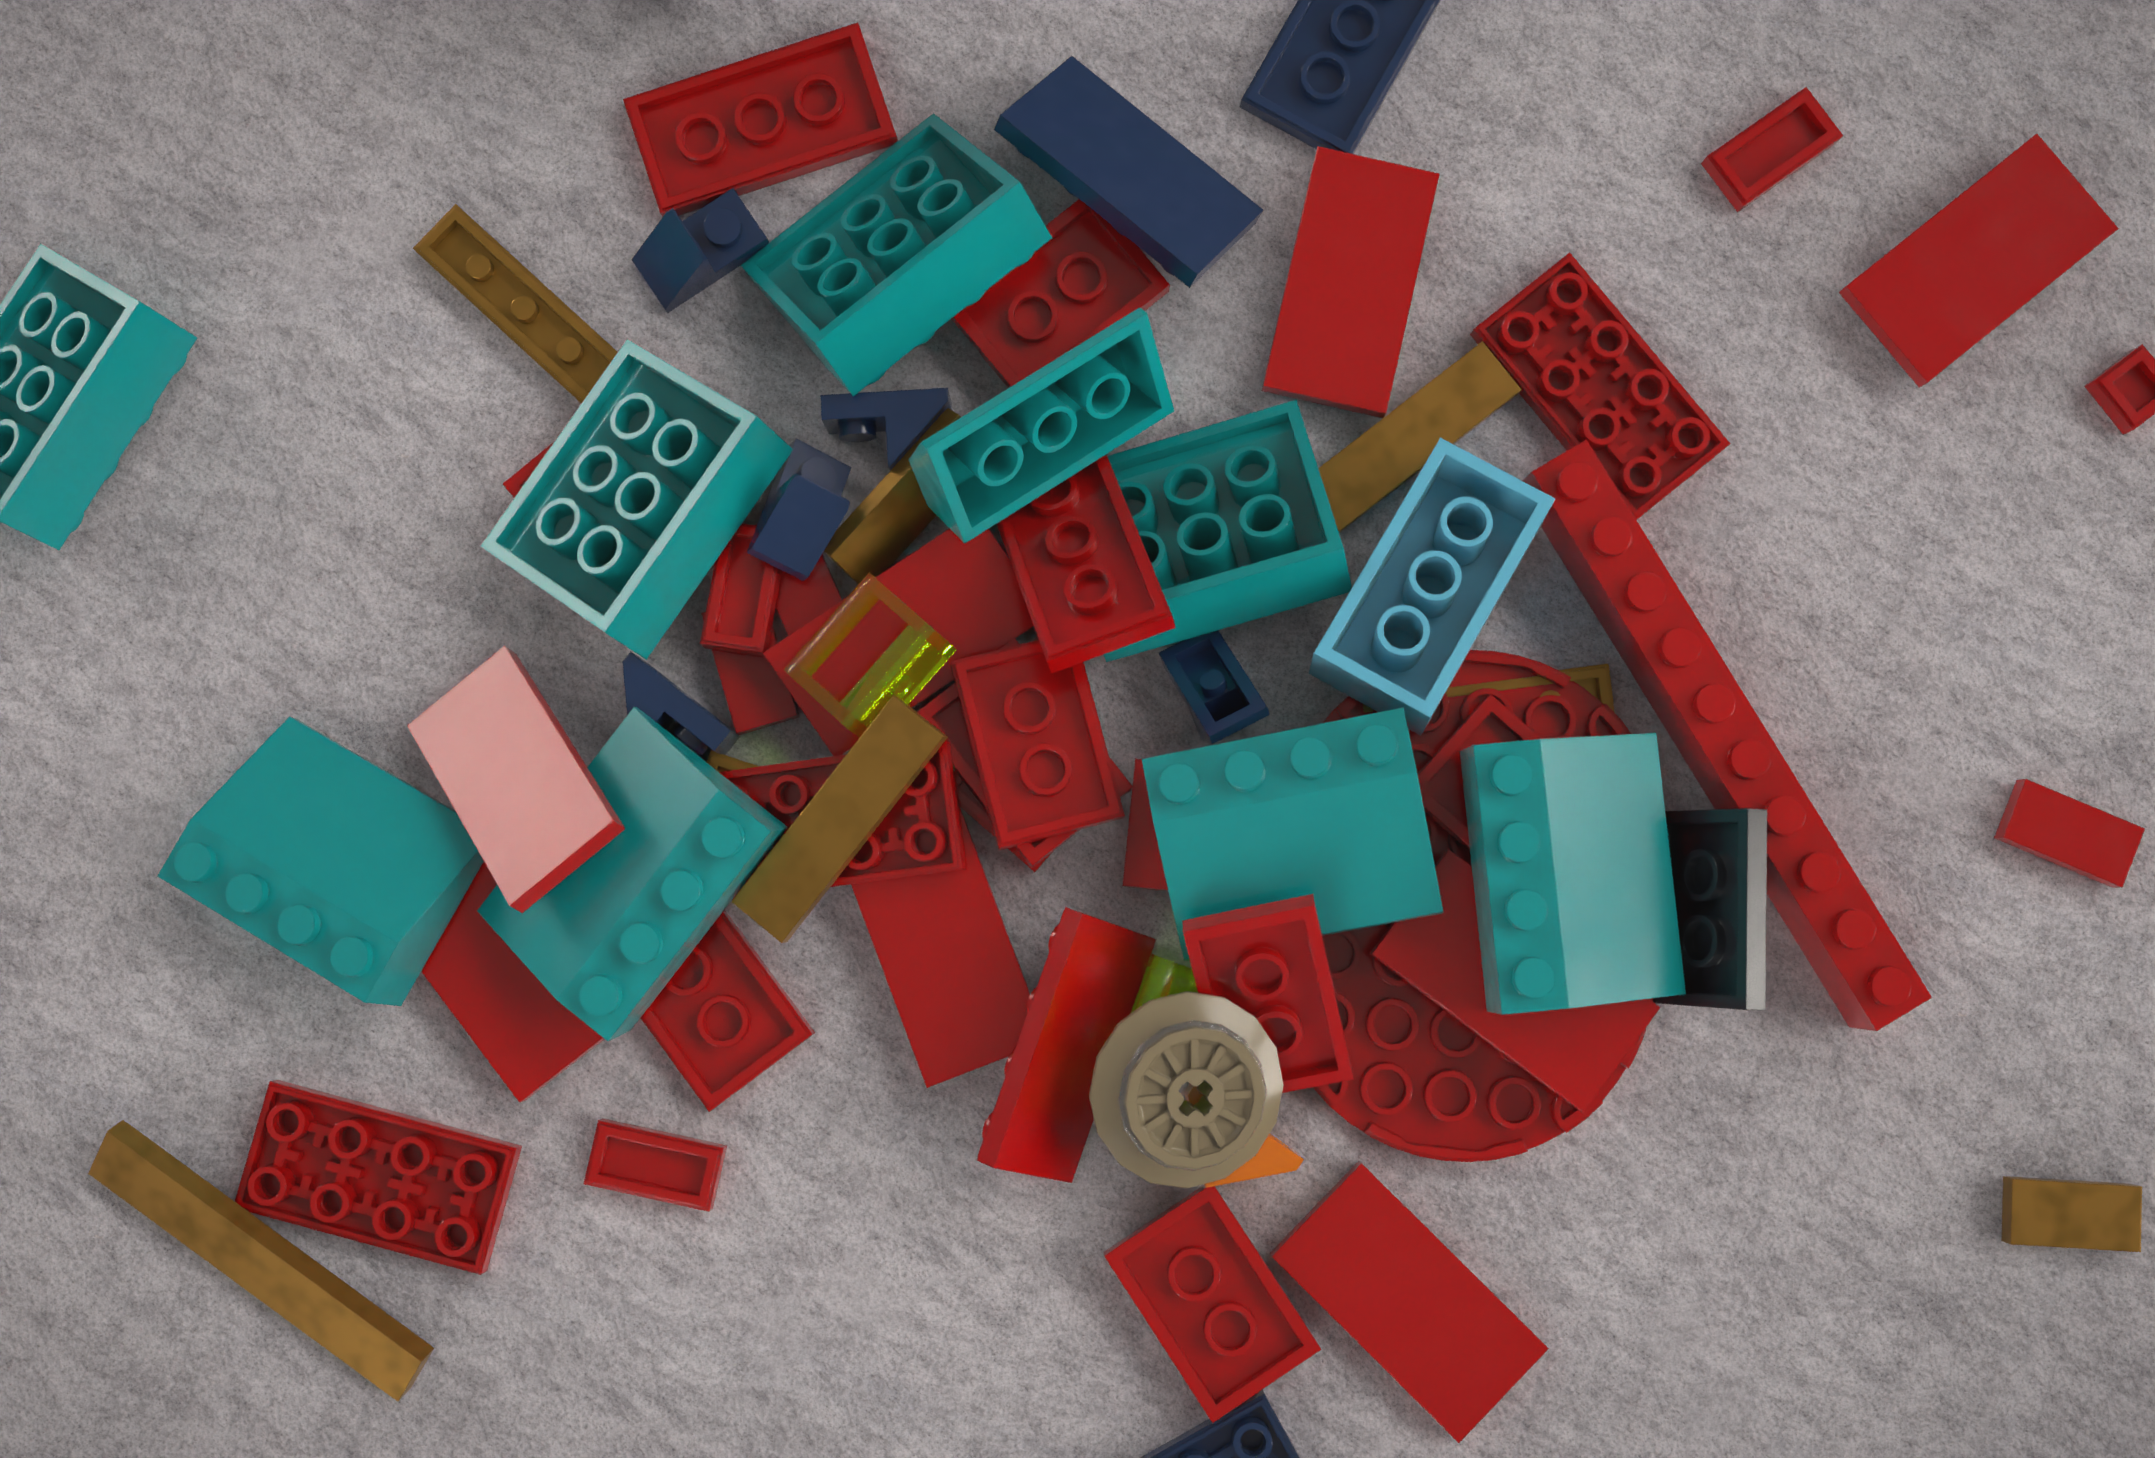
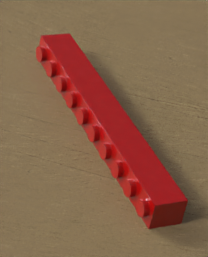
M1587 439L1533 470L1522 481L1555 498L1541 528L1714 809L1751 808L1767 810V895L1850 1028L1878 1031L1931 999V994Z

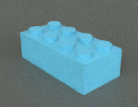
M1440 437L1313 653L1309 674L1377 712L1404 707L1408 729L1421 736L1543 524L1555 498Z

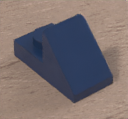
M732 188L683 221L674 208L667 211L631 260L663 308L669 313L741 266L765 247L769 241L734 188Z
M948 388L857 393L855 396H852L850 393L820 395L822 422L829 434H838L839 440L845 442H866L876 439V432L886 431L889 470L900 461L947 408L952 410V401Z
M796 438L789 445L794 450L776 474L747 553L804 581L809 577L849 509L850 501L841 495L852 467Z
M1219 630L1180 641L1159 652L1164 669L1189 708L1198 734L1203 742L1214 744L1270 715L1267 705Z
M630 651L622 661L627 715L633 707H638L665 730L675 719L679 724L672 733L701 756L709 747L719 754L726 755L741 737L641 657Z

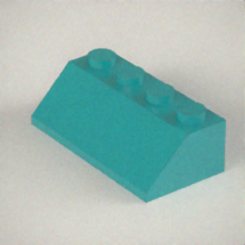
M1142 308L1136 309L918 445L909 458V462L926 504L964 544L1174 412L1147 312Z

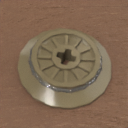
M1185 991L1149 1000L1117 1023L1096 1056L1089 1098L1096 1132L1121 1166L1151 1184L1191 1188L1225 1179L1256 1156L1277 1122L1284 1084L1277 1048L1256 1017L1222 996ZM1187 1081L1197 1087L1199 1093L1203 1095L1195 1105L1184 1100L1183 1095L1179 1092L1181 1086Z

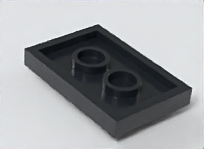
M1741 808L1665 811L1686 994L1653 998V1002L1656 1004L1738 1010H1766L1767 810Z

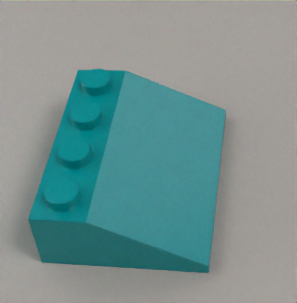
M933 113L744 262L741 267L823 365L852 396H855L867 385L878 381L887 369L912 349L927 342L937 329L961 310L976 303L986 290L1015 267L1026 263L1035 251L1052 239V236L1021 182Z
M41 243L0 303V522L60 550L70 533L75 531L81 524L85 510L104 481L115 472L119 458L139 427L143 426L150 418L154 404L173 375L184 366L188 352L196 342L197 337L141 301Z
M627 339L480 547L594 626L647 660L794 449L757 415Z
M1297 399L1107 456L1170 608L1176 628L1103 654L1106 662L1349 593L1352 589L1344 547Z
M638 707L632 708L587 767L624 825L625 830L525 912L521 913L510 907L498 885H496L477 910L553 997L608 1042L631 1031L788 828Z
M1404 707L1142 759L1154 829L1184 961H1190L1183 935L1182 920L1313 894L1322 936L1443 913Z
M289 716L190 819L157 877L362 1002L402 1006L484 861L455 810L300 720Z
M1644 733L1535 739L1472 745L1461 750L1460 760L1487 1011L1501 1015L1686 994L1657 734Z

